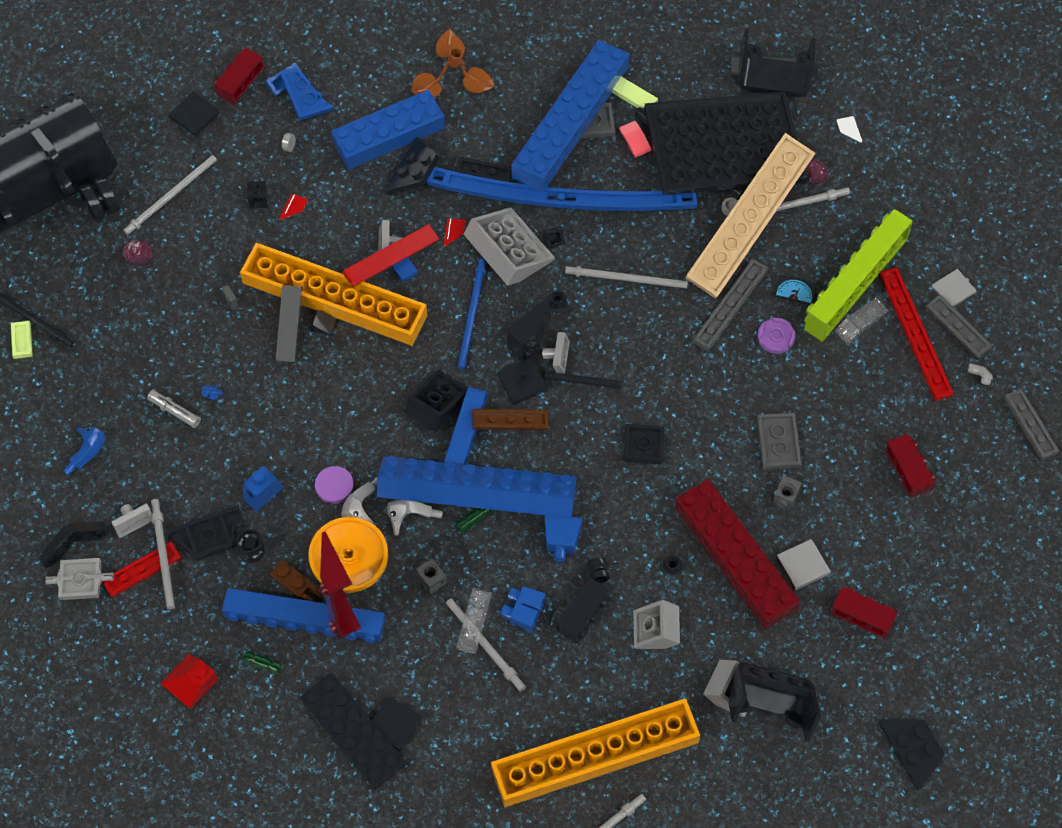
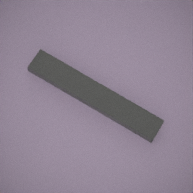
M755 259L750 261L693 339L695 345L707 352L710 351L768 271L767 266Z

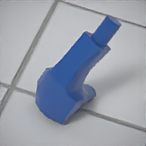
M93 426L89 428L78 427L76 429L83 438V445L69 459L70 463L63 470L67 475H70L76 467L81 469L101 450L106 435L101 430Z

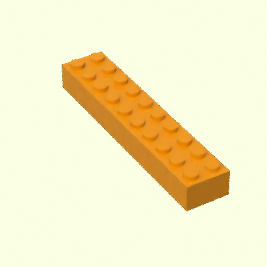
M259 243L254 245L240 271L242 283L278 297L282 295V285L302 287V306L316 311H323L340 320L413 346L428 316L427 305L366 282L352 288L344 275Z
M685 698L491 762V769L504 807H508L698 744L700 733Z

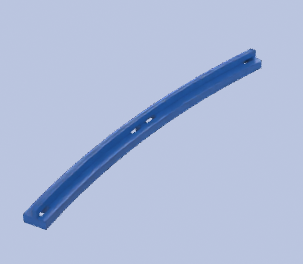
M434 167L427 180V185L478 197L536 206L604 211H657L697 208L696 192L663 195L662 191H593L547 187L542 192L526 184L477 177ZM434 176L442 177L443 180L434 178ZM547 196H555L558 199L547 198ZM565 197H567V198H576V201H574V200H565ZM682 198H692V200L682 201Z

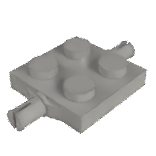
M100 558L60 560L58 575L46 576L45 582L46 585H58V598L60 600L99 598L102 581H113L114 574L113 572H101Z

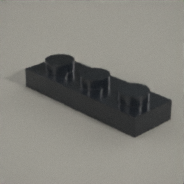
M459 157L455 172L510 182L512 167Z

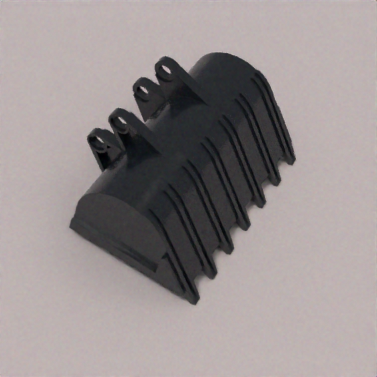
M76 92L58 98L59 101L35 110L34 114L11 122L10 126L2 130L0 129V232L79 192L78 185L84 182L92 185V178L100 174L104 178L112 175L116 168V158L108 148L90 111Z

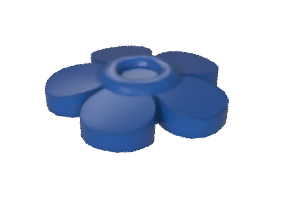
M214 385L201 387V395L212 400L218 399V396L223 394Z

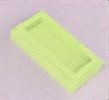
M30 321L11 323L13 358L33 357Z

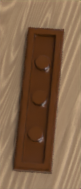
M472 409L471 411L473 429H549L548 410Z

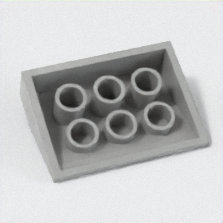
M511 207L472 218L464 232L465 237L507 286L521 282L555 259Z

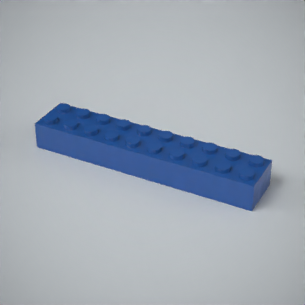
M597 41L512 163L513 179L542 192L546 190L602 105L612 93L620 77H623L629 68L630 53L602 41Z
M383 456L377 477V497L572 518L577 477L547 472L537 473L528 470L518 471L509 468L499 469L490 466L481 467L471 464L462 465L452 462L443 463L433 460L424 461L414 458L405 459Z

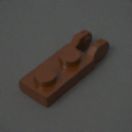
M284 560L269 574L272 579L299 600L314 602L306 594L308 590L318 597L323 595L319 588Z

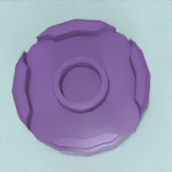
M771 318L768 321H764L759 327V344L770 353H784L795 342V330L788 321L782 318Z
M339 466L323 469L315 480V490L318 497L327 503L339 504L346 501L354 488L351 474Z

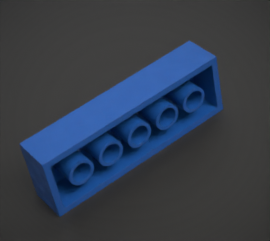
M426 90L332 130V142L347 170L408 145L414 142L416 137L422 139L445 129V116L431 92Z

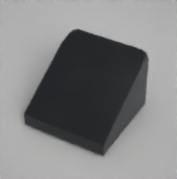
M317 310L312 323L313 332L331 336L337 319L323 311Z

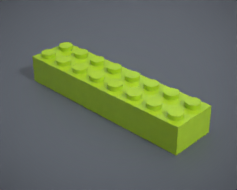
M895 209L890 214L887 213L884 216L882 224L873 229L869 240L865 239L860 246L861 249L852 254L848 265L844 264L837 278L833 277L827 290H822L817 297L816 303L809 305L806 310L808 314L804 320L806 322L805 331L822 342L826 339L879 275V272L885 268L908 240L913 220Z

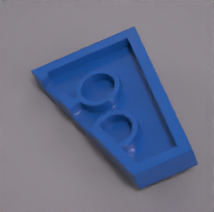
M297 67L280 72L281 80L299 121L333 111L332 105L323 99V95L314 89L311 82Z

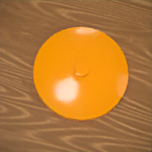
M342 517L328 522L317 531L310 543L309 563L314 576L321 584L322 532L325 531L352 582V585L343 589L344 593L362 591L377 582L384 573L388 562L387 543L381 531L371 522L357 517Z

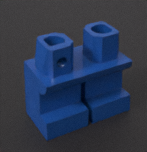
M524 586L522 590L511 588L508 600L516 602L514 607L504 604L501 616L510 620V625L522 627L526 632L532 634L538 616H540L545 604L546 593Z

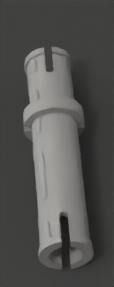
M154 389L148 394L147 400L158 405L160 410L171 413L193 428L199 425L201 418L173 402L172 398L165 397Z

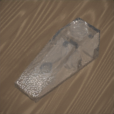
M876 297L848 316L835 332L842 340L849 344L882 318L889 310Z
M472 588L456 646L457 650L476 654L492 593Z

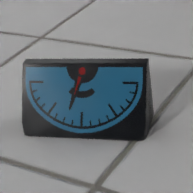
M780 275L775 297L810 305L813 300L816 283Z

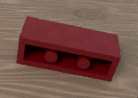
M245 47L242 52L237 54L234 62L227 66L224 74L215 81L216 95L235 104L265 67L263 57Z
M908 433L887 441L885 450L910 498L931 491L935 483V477L931 471H928L924 456L919 454L916 441L911 439Z
M842 586L830 614L886 639L897 612L891 606L881 605L869 596L864 597L858 594L856 590Z

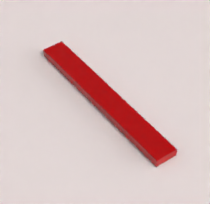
M895 267L879 272V277L934 401L952 397L954 394L898 268Z

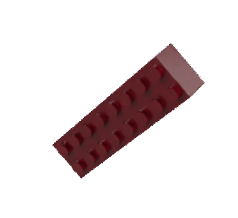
M709 479L676 498L675 509L765 630L798 610L800 600Z

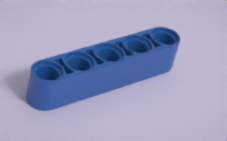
M468 387L444 463L467 464L477 429L472 427L471 411L472 409H484L488 391Z

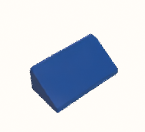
M295 62L294 64L290 65L282 71H286L296 67L299 69V67ZM280 72L264 82L275 96L286 90L281 80Z

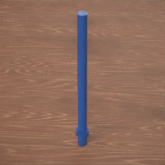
M479 259L478 267L475 269L476 277L457 366L460 370H464L482 280L486 274L485 259Z

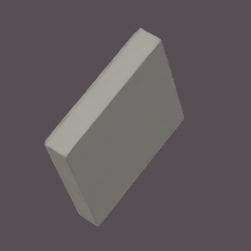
M812 539L786 550L776 557L795 590L831 573Z

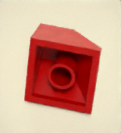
M188 654L161 682V685L191 709L218 681L215 671L201 659Z

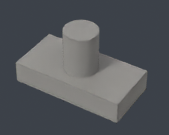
M382 220L379 227L378 251L402 239V237L389 236L388 220Z
M558 332L555 348H543L542 352L543 359H554L553 367L556 373L565 374L570 344L565 332Z
M147 503L133 510L130 504H126L120 510L123 516L113 520L112 525L118 537L121 538L152 522V513Z

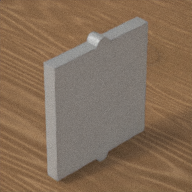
M958 269L931 286L938 295L943 296L953 307L977 292L969 283V279L965 278Z

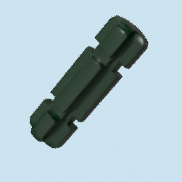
M476 509L465 516L464 520L458 521L456 526L461 532H464L468 529V526H473L482 520L483 516L486 517L491 514L492 511L491 509Z
M246 651L243 656V662L247 664L252 663L253 666L266 671L271 670L275 674H279L282 667L281 663L277 661L272 662L271 659L258 654L254 655V653Z

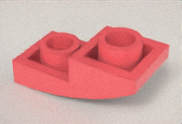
M636 121L619 127L620 133L626 140L628 148L634 157L652 151Z

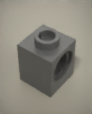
M784 475L774 495L773 503H776L780 508L791 510L800 492L802 483ZM788 492L791 496H784L782 493Z
M433 559L423 561L418 565L416 569L417 578L430 594L447 584L446 575ZM429 572L435 574L433 577L425 576Z

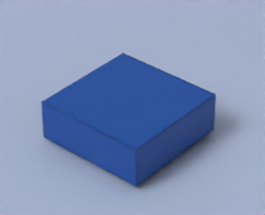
M409 258L392 266L393 271L402 283L418 274V270Z

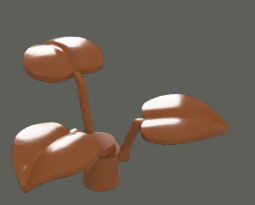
M449 29L439 38L435 48L440 58H448L439 77L435 80L432 74L421 73L414 78L411 91L417 95L429 90L433 98L437 97L442 92V86L438 82L443 77L448 66L452 68L461 66L463 75L466 76L463 79V86L469 92L482 93L494 88V82L480 68L472 67L468 70V73L466 72L465 62L462 61L465 46Z

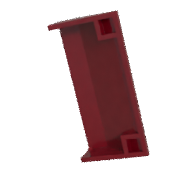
M326 531L322 532L320 565L322 584L319 587L327 603L331 620L328 625L332 633H337L340 639L361 629V626L343 591L344 588L352 585V582Z

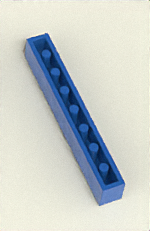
M227 588L222 612L224 617L230 621L243 620L253 625L262 623L272 628L281 626L291 631L300 629L310 634L319 632L329 637L337 635V633H332L328 625L331 620L327 604ZM352 608L361 629L344 638L348 640L363 639L368 643L381 642L385 624L384 613Z

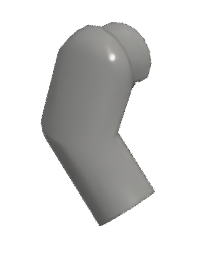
M969 364L968 373L980 375L982 377V384H991L993 375L985 367Z

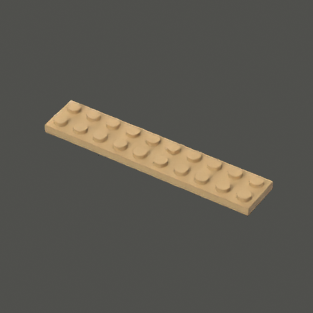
M785 133L685 278L716 299L816 153Z

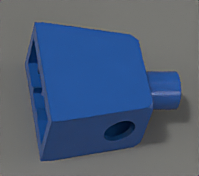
M263 466L244 482L243 500L257 512L282 490L283 486Z
M545 515L546 549L548 552H554V561L564 562L566 553H575L582 530V518Z

